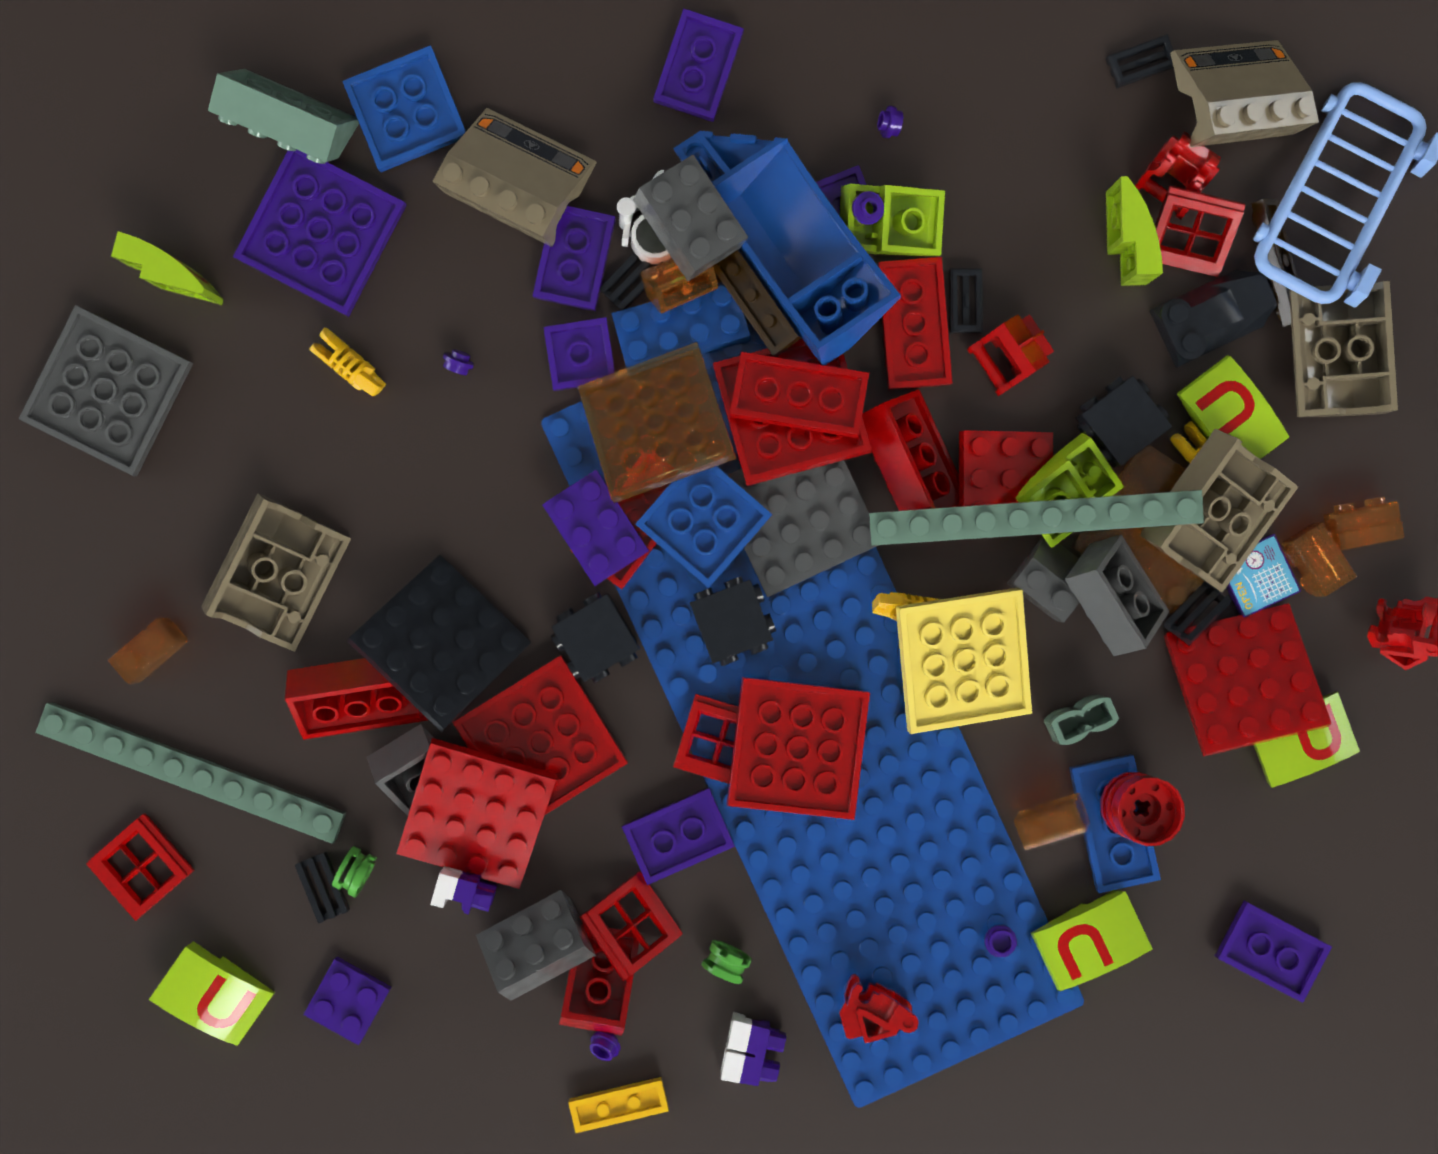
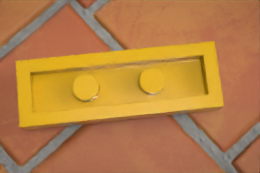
M662 1077L569 1098L568 1102L575 1133L669 1111Z

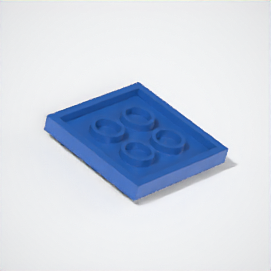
M431 45L342 81L380 172L453 144L466 132Z
M698 451L635 525L709 588L772 514Z

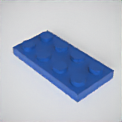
M722 282L611 313L628 375L751 341L744 313Z
M1129 754L1069 767L1096 892L1103 893L1161 880L1154 846H1144L1117 835L1106 825L1101 815L1100 799L1104 788L1114 777L1124 772L1137 771L1134 755ZM1137 800L1134 803L1136 805V809L1134 810L1135 812L1138 811L1137 803L1140 802Z

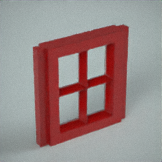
M1169 186L1155 223L1161 249L1162 264L1219 277L1243 217L1245 203ZM1175 206L1198 211L1192 228L1169 223ZM1204 213L1228 218L1222 235L1198 230ZM1166 229L1190 234L1184 250L1161 245ZM1196 236L1219 241L1214 257L1190 252Z
M695 693L673 767L729 784L731 766L720 763L718 760L723 745L730 748L734 747V742L726 740L725 737L729 724L737 723L739 706ZM701 714L724 720L719 737L696 730ZM694 737L717 743L712 760L689 753Z
M146 813L137 818L86 863L135 921L147 913L195 871ZM138 833L153 850L142 862L125 845ZM120 849L136 866L123 878L108 862V859ZM157 856L173 873L161 885L145 868ZM139 872L155 888L143 901L127 883Z
M640 871L580 916V919L623 981L632 976L683 934L651 886L647 885ZM631 891H633L645 909L633 921L619 902ZM613 905L627 924L615 935H613L600 916ZM648 916H650L662 934L650 946L636 927ZM630 930L644 948L632 960H630L617 941Z

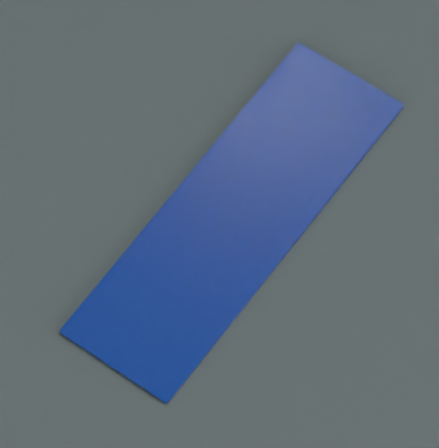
M751 323L747 325L751 341L652 368L545 417L541 422L542 428L569 486L597 470L612 494H614L647 448L678 472L684 469L698 451L705 455L726 475L741 469L713 363L740 356L741 352L752 353L767 349V346ZM656 544L625 587L620 589L616 586L682 732H684L695 693L739 706L742 677L870 692L855 820L727 806L729 784L704 777L854 1105L858 1108L866 1106L1082 1006L1084 998L1078 985L1063 991L1057 990L1034 942L1031 932L1049 922L959 727L910 734L907 731L897 621L872 612V601L879 593H897L877 548L874 547L769 597L766 596L743 548L709 588H712L713 593L726 589L724 582L742 576L743 581L750 580L752 585L758 583L765 600L759 603L763 615L770 613L776 632L771 633L773 641L767 642L768 649L751 655L749 650L737 654L739 660L721 666L719 661L712 663L690 606V602L695 601L693 594L706 590L708 587L660 545ZM701 714L696 730L719 737L724 720ZM729 724L725 737L726 740L734 742L736 724ZM694 737L690 749L693 755L712 760L717 743ZM723 745L718 762L731 766L733 748ZM1006 925L1015 933L1017 945L1009 956L995 957L986 949L984 938L986 932L991 927ZM853 974L859 976V983H861L863 988L862 992L866 991L870 982L873 984L878 982L907 999L911 1003L912 1013L918 1019V1028L912 1033H906L899 1029L895 1036L866 1044L863 1036L848 1039L844 1032L839 1011L845 1003L844 993L849 978Z

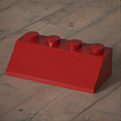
M919 389L886 401L862 413L874 460L880 468L887 488L892 494L899 511L959 507V474Z
M365 658L287 670L285 701L303 740L428 720Z

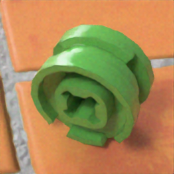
M353 846L342 861L334 877L332 887L338 890L344 888L348 890V895L356 898L373 870L375 863L372 861H376L377 857L371 854L366 856L361 853L360 848Z
M712 940L709 946L711 952L707 959L702 961L703 968L725 981L742 984L743 976L741 974H743L745 968H749L752 958L728 943Z

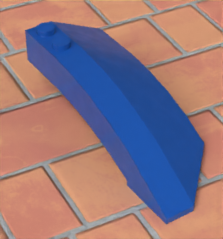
M699 131L673 148L680 161L685 160L691 155L695 156L748 236V239L740 249L821 365H827L848 351L901 298L900 293L865 251L825 197L789 144L788 138L775 137L774 141L757 139L754 135L731 133L730 137L715 136L713 132Z

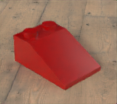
M583 923L596 956L569 970L559 1025L622 1036L626 1024L634 974L623 981ZM609 928L613 935L620 931V929ZM629 931L617 941L630 960H632L638 954L639 941L633 932Z

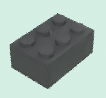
M694 155L689 156L639 187L633 199L687 281H690L740 249L748 239L747 234Z
M1122 534L1089 544L1065 578L1070 590L1075 594L1087 617L1092 621L1113 656L1146 649L1169 613L1168 608Z
M562 890L476 935L497 992L511 1001L596 956L573 900Z

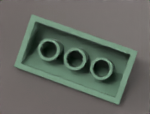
M247 69L217 73L208 107L209 112L219 115L218 120L233 126L237 124L248 128L247 132L259 138H272L278 141L277 145L289 151H296V149L307 154L306 157L309 160L319 164H325L326 162L338 159L359 125L357 117Z

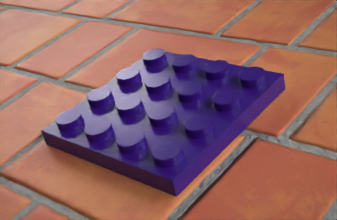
M297 149L296 151L288 150L233 257L349 317L407 204L328 162L319 164L309 160L306 157L307 154Z

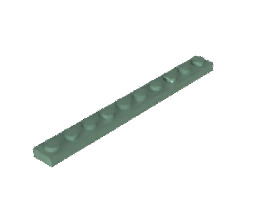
M1202 490L869 513L871 546L1204 523Z
M53 702L46 703L35 732L332 844L337 840L347 813Z

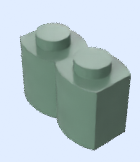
M1090 695L1079 700L1073 708L1064 707L1051 712L1044 719V723L1052 741L1061 745H1069L1082 740L1089 732H1099L1112 727L1119 720V716L1111 698L1103 695Z

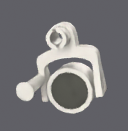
M664 170L658 171L653 179L664 173ZM635 195L631 198L624 197L620 199L617 203V210L619 212V226L623 229L621 246L628 247L629 237H631V248L642 262L646 261L651 263V265H658L662 261L667 262L671 256L644 215H641L634 222L631 230L633 214L640 210L633 200Z

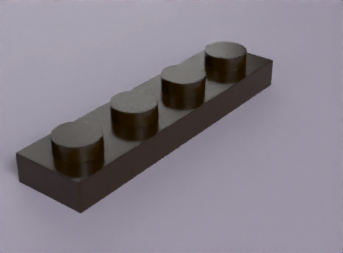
M1277 198L1261 199L1251 203L1254 226L1258 229L1262 223L1269 225L1279 206ZM1283 224L1277 238L1289 243ZM1273 243L1268 253L1269 262L1297 277L1291 252ZM1268 278L1269 286L1274 291L1277 301V307L1275 308L1277 317L1282 321L1283 327L1291 326L1289 288Z
M738 249L712 266L773 356L778 357L802 338L741 249Z

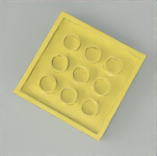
M1012 588L896 606L907 731L910 734L1032 714L1023 590Z

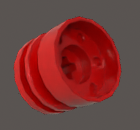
M1137 771L1124 772L1114 777L1104 788L1100 799L1101 815L1106 825L1117 835L1144 846H1160L1172 840L1180 831L1185 818L1183 799L1173 785L1165 780ZM1136 800L1140 801L1139 803H1137V812L1134 811L1136 809V805L1134 804Z

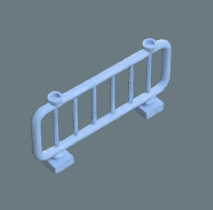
M1352 82L1344 86L1337 96L1330 94L1321 109V112L1327 115L1269 225L1262 223L1253 237V240L1259 243L1254 255L1255 265L1263 275L1320 304H1330L1338 300L1347 289L1349 292L1344 303L1354 308L1368 297L1382 269L1369 264L1360 273L1355 270L1412 159L1416 161L1410 173L1420 178L1438 160V133L1427 143L1422 141L1427 129L1426 121L1422 114L1408 104L1362 82ZM1353 95L1362 96L1410 121L1413 130L1408 141L1345 109L1349 99ZM1341 114L1404 146L1395 166L1331 134ZM1330 140L1390 171L1391 174L1382 191L1380 192L1318 160L1327 141ZM1317 166L1377 197L1378 199L1368 218L1305 186L1313 167ZM1302 191L1364 223L1355 244L1291 212L1300 192ZM1287 217L1350 249L1351 251L1341 271L1277 238ZM1273 243L1337 276L1332 288L1328 291H1322L1272 265L1268 260V253Z

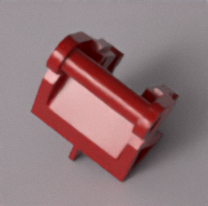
M1184 131L1179 139L1173 135L1162 146L1135 184V187L1138 190L1144 189L1163 203L1168 190L1150 177L1155 174L1162 178L1165 173H1169L1186 186L1185 189L1201 193L1220 170L1217 165L1221 157L1206 146L1190 147L1191 136ZM1175 206L1173 211L1176 212L1175 217L1181 220L1190 209Z
M1017 314L967 348L969 354H974L996 387L995 393L997 396H1000L1048 364L1050 361L1047 356L1054 352L1043 335L1045 333L1044 330L1041 331L1030 314L1023 319ZM988 342H992L996 348L1000 347L1012 364L1013 368L1010 370L1014 375V379L1007 382L985 349L984 345Z
M1426 596L1418 601L1403 599V601L1399 600L1397 606L1393 609L1386 605L1387 601L1380 598L1376 606V612L1380 618L1378 627L1370 625L1367 633L1371 646L1380 648V654L1405 671L1427 661L1429 656L1437 657L1438 598ZM1432 625L1429 637L1424 638L1427 627Z
M853 974L849 978L844 993L845 1003L839 1011L844 1032L848 1039L863 1036L866 1044L895 1036L899 1029L906 1033H912L918 1028V1019L912 1013L911 1003L907 999L878 982L875 984L870 982L866 991L862 992L863 988L861 983H859V976Z

